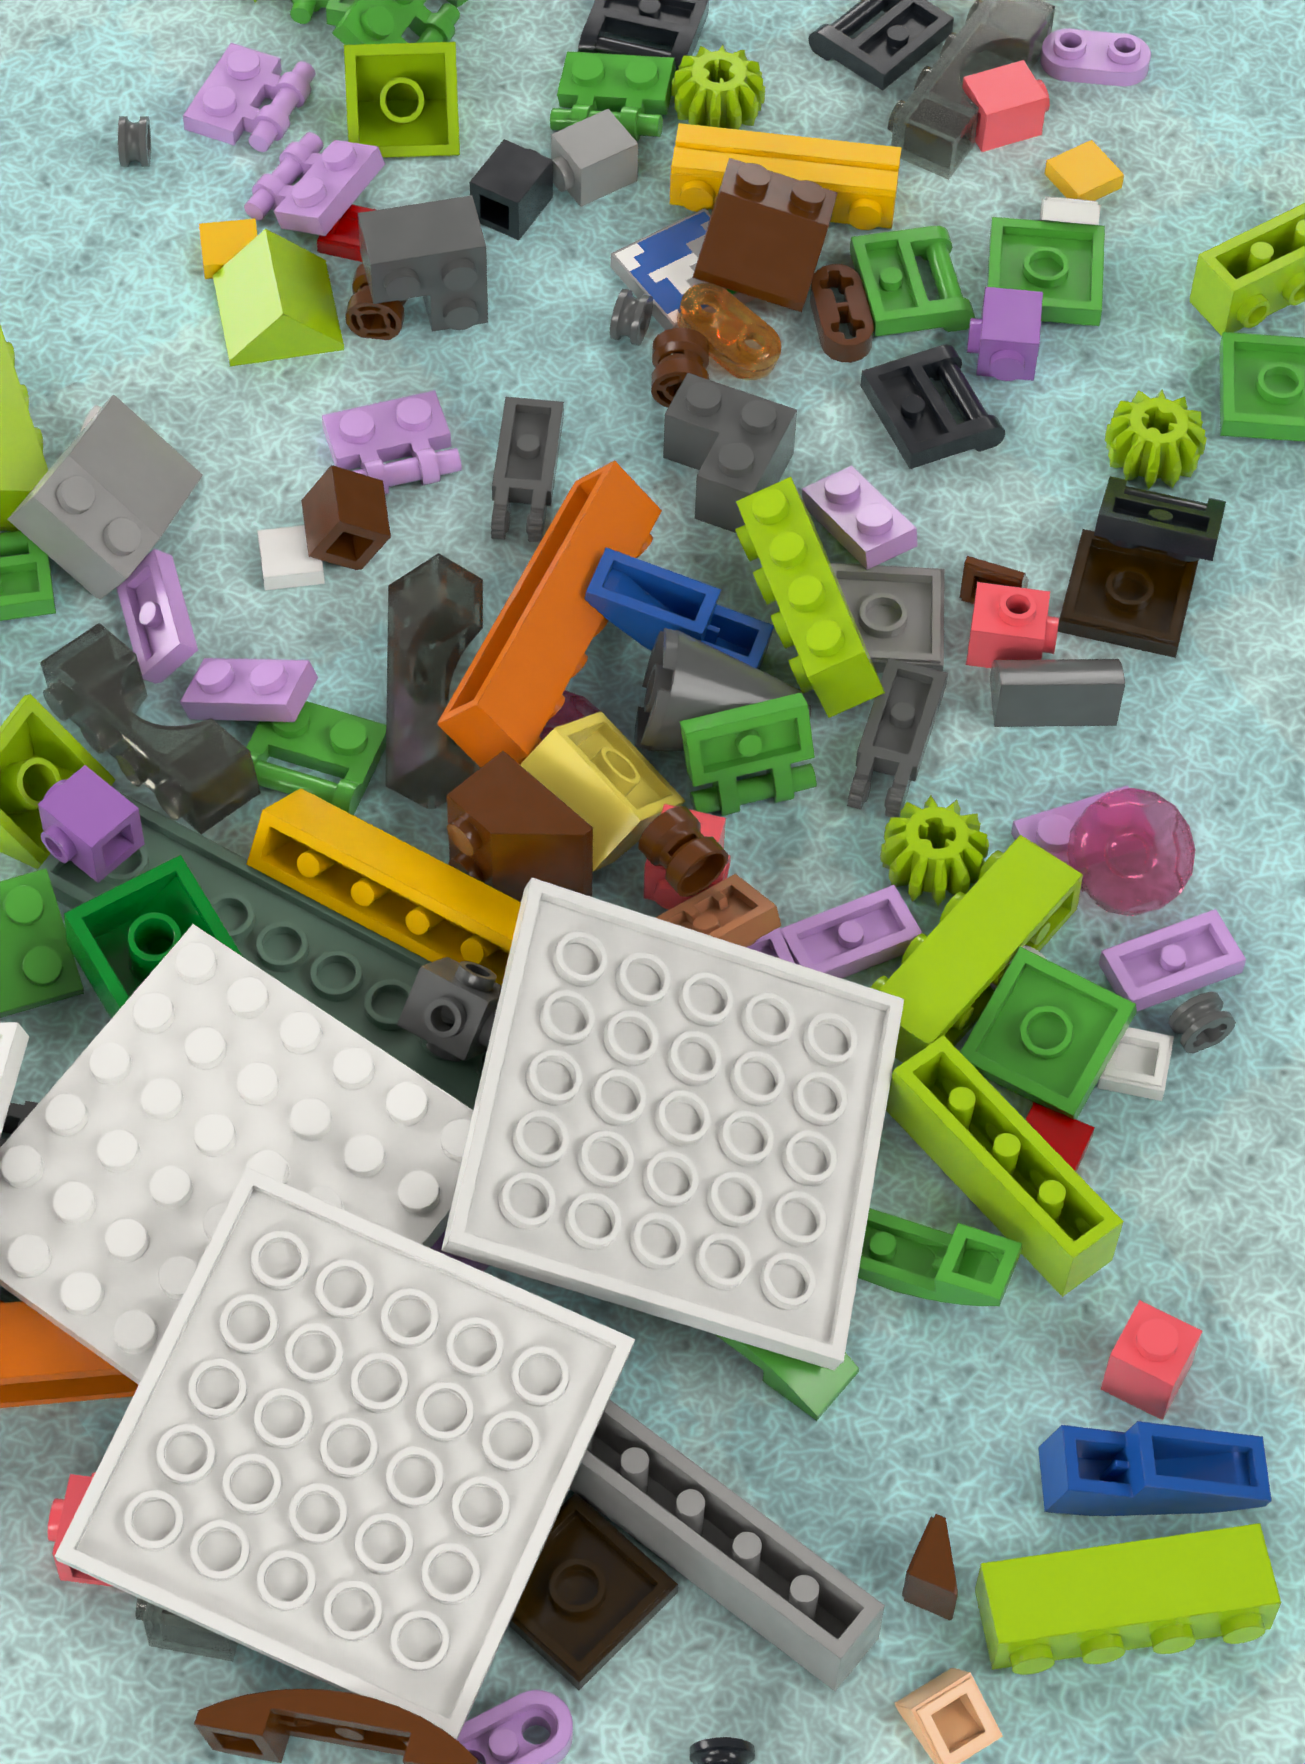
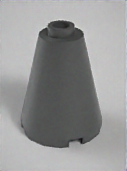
M664 628V632L660 631L656 638L642 687L647 689L644 707L638 706L634 734L635 747L647 749L648 751H684L680 721L802 693V691L679 630ZM808 705L809 717H810V716H811V705Z

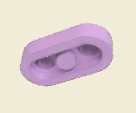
M1069 28L1056 30L1046 36L1042 45L1040 63L1043 70L1049 76L1061 81L1132 86L1140 83L1147 76L1151 51L1143 40L1131 34Z
M531 1690L518 1694L466 1721L457 1741L483 1764H558L570 1750L573 1739V1721L569 1708L558 1696L543 1690ZM539 1725L546 1728L550 1736L541 1744H531L524 1739L523 1733L527 1728Z

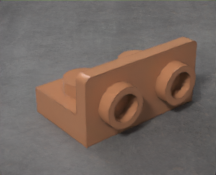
M737 874L726 878L655 917L743 947L751 946L757 939L781 927L777 906Z

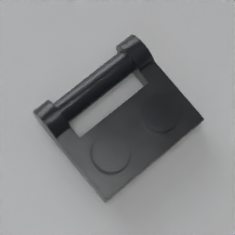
M595 0L580 37L578 52L671 57L675 59L677 71L683 56H692L708 16L709 0ZM607 32L672 46L673 49L668 51L604 37V34Z
M861 0L831 25L823 24L809 35L808 40L811 50L826 61L833 58L883 91L952 34L954 17L927 0ZM881 11L885 12L883 16H881L878 20L871 24L857 37H855L854 39L850 38V36H852L855 32L862 28L866 23H868Z
M951 345L937 346L862 370L860 386L909 469L971 449L981 452L998 446L1005 437V430L998 418L994 415H988L962 373V360ZM929 378L942 383L965 422L956 423Z
M1109 477L1099 510L1094 536L1107 538L1110 543L1122 548L1134 549L1144 546L1166 551L1169 556L1181 561L1191 562L1199 559L1213 561L1226 501L1209 498L1208 503L1129 487L1126 486L1127 480Z

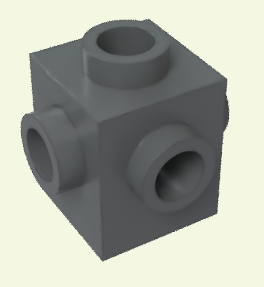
M445 957L422 965L397 1025L426 1040L427 1049L436 1056L454 1062L466 1061L487 1052L502 985L495 982L497 976L494 972L474 962L461 961L459 963L449 957Z

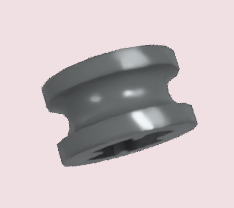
M119 116L118 154L121 167H129L130 162L134 160L140 162L142 167H150L151 128L149 116H140V120L135 123L129 121L128 116Z
M622 289L616 300L611 317L610 338L620 340L622 336H627L630 338L631 344L640 346L650 324L653 297L643 294L638 299L633 296L632 290Z
M1206 992L1192 997L1181 1004L1169 1018L1168 1024L1173 1032L1183 1034L1180 1043L1187 1053L1193 1054L1220 1043L1235 1027L1236 1022L1231 1013L1221 1011L1224 1003L1216 992Z

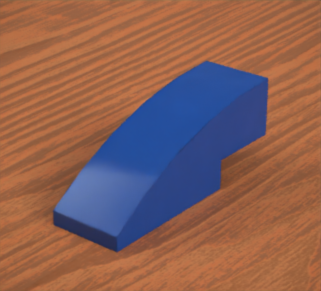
M607 547L584 598L607 620L650 651L653 649L659 632H664V628L679 630L759 670L774 629V625L718 605L721 592L719 588Z
M1137 1421L1126 1432L1061 1425L1038 1447L1044 1511L1048 1513L1084 1516L1204 1514L1265 1507L1272 1501L1263 1436Z

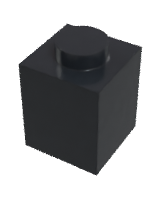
M504 139L469 182L470 195L473 196L480 224L520 240L553 198V160L535 150L526 149Z

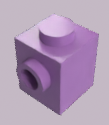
M985 287L981 319L970 318L967 353L978 354L977 376L995 377L1002 381H1014L1017 379L1034 381L1040 344L1043 292Z
M86 765L67 780L64 779L55 783L47 791L43 800L38 803L43 827L41 839L45 847L57 860L62 863H67L69 860L72 861L97 883L145 844L139 808Z

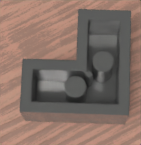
M472 195L358 213L360 253L373 304L396 300L402 301L423 296L432 332L446 329L465 330L473 325L488 323L486 243Z
M687 373L665 413L663 458L699 470L696 478L695 519L736 533V528L745 525L736 501L767 488L781 479L794 454L797 409Z

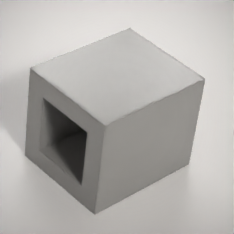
M609 109L551 134L553 183L559 191L564 192L567 190L580 207L637 181L638 143Z

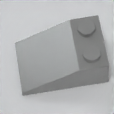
M112 395L7 520L94 597L101 600L132 574L161 538L203 474L119 398Z

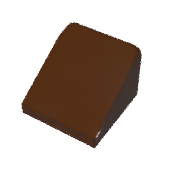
M967 556L964 562L959 598H962L961 601L974 604L977 582L1027 588L1029 580L1024 572Z
M935 1514L934 1518L930 1517L906 1571L902 1596L904 1601L945 1619L952 1620L958 1597L957 1581L946 1517Z

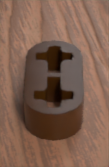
M843 264L822 266L813 275L810 291V305L821 347L824 353L833 360L849 363L859 361L870 352L873 339V320L862 279L858 272ZM829 288H838L839 293L844 295V302L836 303L834 293ZM847 323L850 335L855 338L845 339L843 332H839V324Z

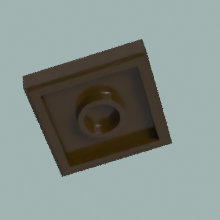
M1082 529L1059 619L1058 632L1176 658L1199 560L1191 562L1177 560L1169 556L1166 551L1144 546L1134 549L1118 547L1110 543L1107 538L1094 536L1095 531Z
M575 1493L561 1506L508 1626L573 1686L580 1690L678 1593V1584Z

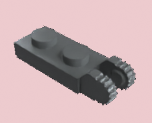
M505 397L492 481V501H494L491 522L492 539L505 540L506 533L510 527L509 508L510 502L531 504V511L527 516L526 523L528 541L541 542L544 534L547 506L552 504L564 419V402Z
M888 658L881 679L885 693L874 699L857 750L855 765L857 768L849 791L847 806L862 810L863 804L867 802L873 771L895 776L892 787L888 789L884 804L886 808L885 816L900 817V811L904 807L910 782H916L947 685V672Z

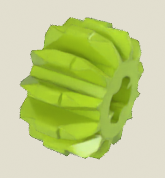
M722 44L718 51L711 52L705 47L700 46L696 56H683L679 70L675 71V78L672 79L671 95L674 96L678 120H688L691 125L739 130L741 124L754 126L758 111H761L762 104L765 102L766 87L763 85L759 62L748 61L745 50L729 53Z
M1163 389L1155 398H1150L1138 390L1131 402L1120 401L1118 407L1114 410L1110 424H1107L1104 439L1107 442L1106 449L1109 450L1110 467L1123 468L1124 477L1127 482L1138 476L1144 477L1148 490L1156 482V479L1161 478L1165 484L1173 489L1180 476L1191 478L1193 472L1197 469L1200 456L1204 454L1207 440L1205 437L1206 430L1202 428L1201 411L1187 410L1188 406L1185 396L1174 401L1166 399Z
M932 795L925 802L924 809L906 802L904 808L900 811V817H890L889 822L885 826V843L881 845L880 860L883 862L882 867L889 869L888 878L891 881V886L900 887L909 884L908 894L912 902L925 891L932 893L933 900L939 906L945 899L946 890L953 895L960 891L966 894L969 891L970 883L976 884L978 881L979 872L985 863L984 858L988 855L989 840L986 833L980 832L981 823L978 820V813L960 816L961 808L957 799L947 808L938 807Z

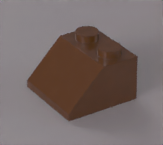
M729 158L692 278L802 313L828 231L838 192L822 188L812 181L797 180L767 170L756 163H745Z
M504 751L447 794V832L450 859L448 864L519 902H521L524 888L531 878L592 897L593 827Z

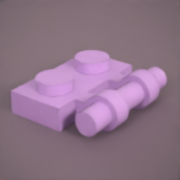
M230 43L184 113V130L231 145H235L243 131L252 133L249 137V144L257 151L266 152L273 141H279L290 126L289 116L294 108L301 107L311 93L310 83L315 77V70L309 63L300 61L291 72H286L280 76L282 70L279 57ZM265 98L273 100L270 105H265L259 109Z
M307 132L299 142H291L279 157L280 164L271 174L262 175L252 187L253 196L244 205V209L252 219L256 218L257 221H261L272 209L281 229L326 236L385 165L379 147L334 140L325 148L322 154H319L324 146L321 138L312 132ZM298 177L301 178L294 186H292V184Z
M435 390L322 415L323 431L335 466L347 470L360 467L361 469L353 472L383 480L385 494L389 493V487L418 480H420L422 486L440 482L441 475L462 471L457 448L435 452V450L451 447V433ZM412 456V458L383 464L386 461Z

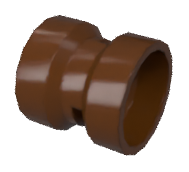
M363 263L360 264L353 278L352 291L354 295L351 296L345 314L346 324L351 331L362 338L391 340L402 329L405 316L403 305H405L407 300L373 304Z
M672 328L658 334L654 339L652 363L655 369L652 372L651 394L660 405L669 407L687 373L709 380L706 368L709 365L710 344L707 338L700 332L690 328Z
M686 806L670 808L660 814L648 825L639 840L638 849L654 866L664 867L666 870L665 879L681 897L695 895L707 888L718 878L728 862V853L714 837H704L702 835L701 823Z

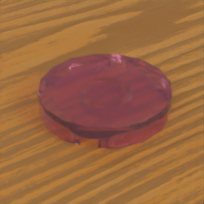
M1127 788L1108 792L1085 808L1070 830L1067 857L1069 865L1083 874L1082 892L1086 891L1090 898L1097 901L1096 905L1110 913L1136 916L1157 911L1181 894L1193 873L1196 849L1190 826L1175 805L1155 792Z

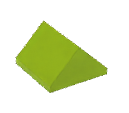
M456 42L344 45L348 142L378 146L383 158L460 155Z
M265 228L213 275L230 367L344 350L325 259Z
M31 694L23 696L0 727V852L38 869L51 854L41 839L43 827L38 803L43 800L47 791L58 781L70 778L84 765L110 786H112L116 779Z

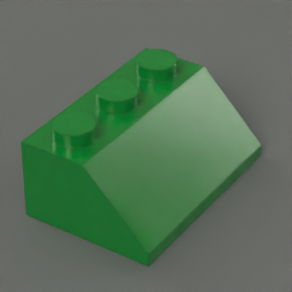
M181 855L64 913L67 945L111 1019L193 924L242 956Z

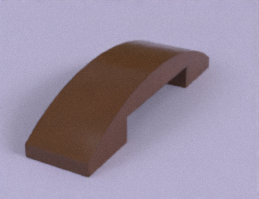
M284 1689L246 1694L198 1710L194 1725L212 1750L282 1763L289 1736L402 1755L404 1756V1764H480L478 1759L459 1741L425 1718L399 1706L349 1692L324 1689Z

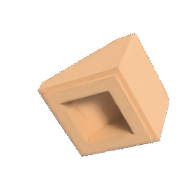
M950 1668L895 1702L898 1712L934 1764H960L1003 1737L971 1672Z

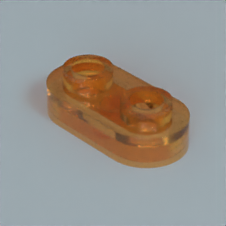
M697 284L684 293L677 311L678 327L690 328L703 334L710 344L709 356L730 374L742 380L761 379L774 370L781 354V341L777 332L726 289L716 284ZM700 305H709L715 308L717 312H706ZM753 340L761 346V349H752L746 345L745 341Z

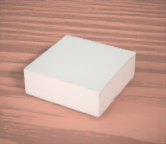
M1045 196V199H1042L1040 219L1099 225L1101 205L1093 200Z
M305 525L257 530L265 591L325 584L322 560L308 556Z
M1128 1027L1102 1073L1097 1088L1162 1101L1174 1036Z

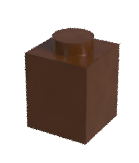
M331 465L301 500L309 557L354 570H362L391 538L383 480Z

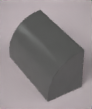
M994 660L990 672L994 727L1117 726L1125 688V677L1120 660Z

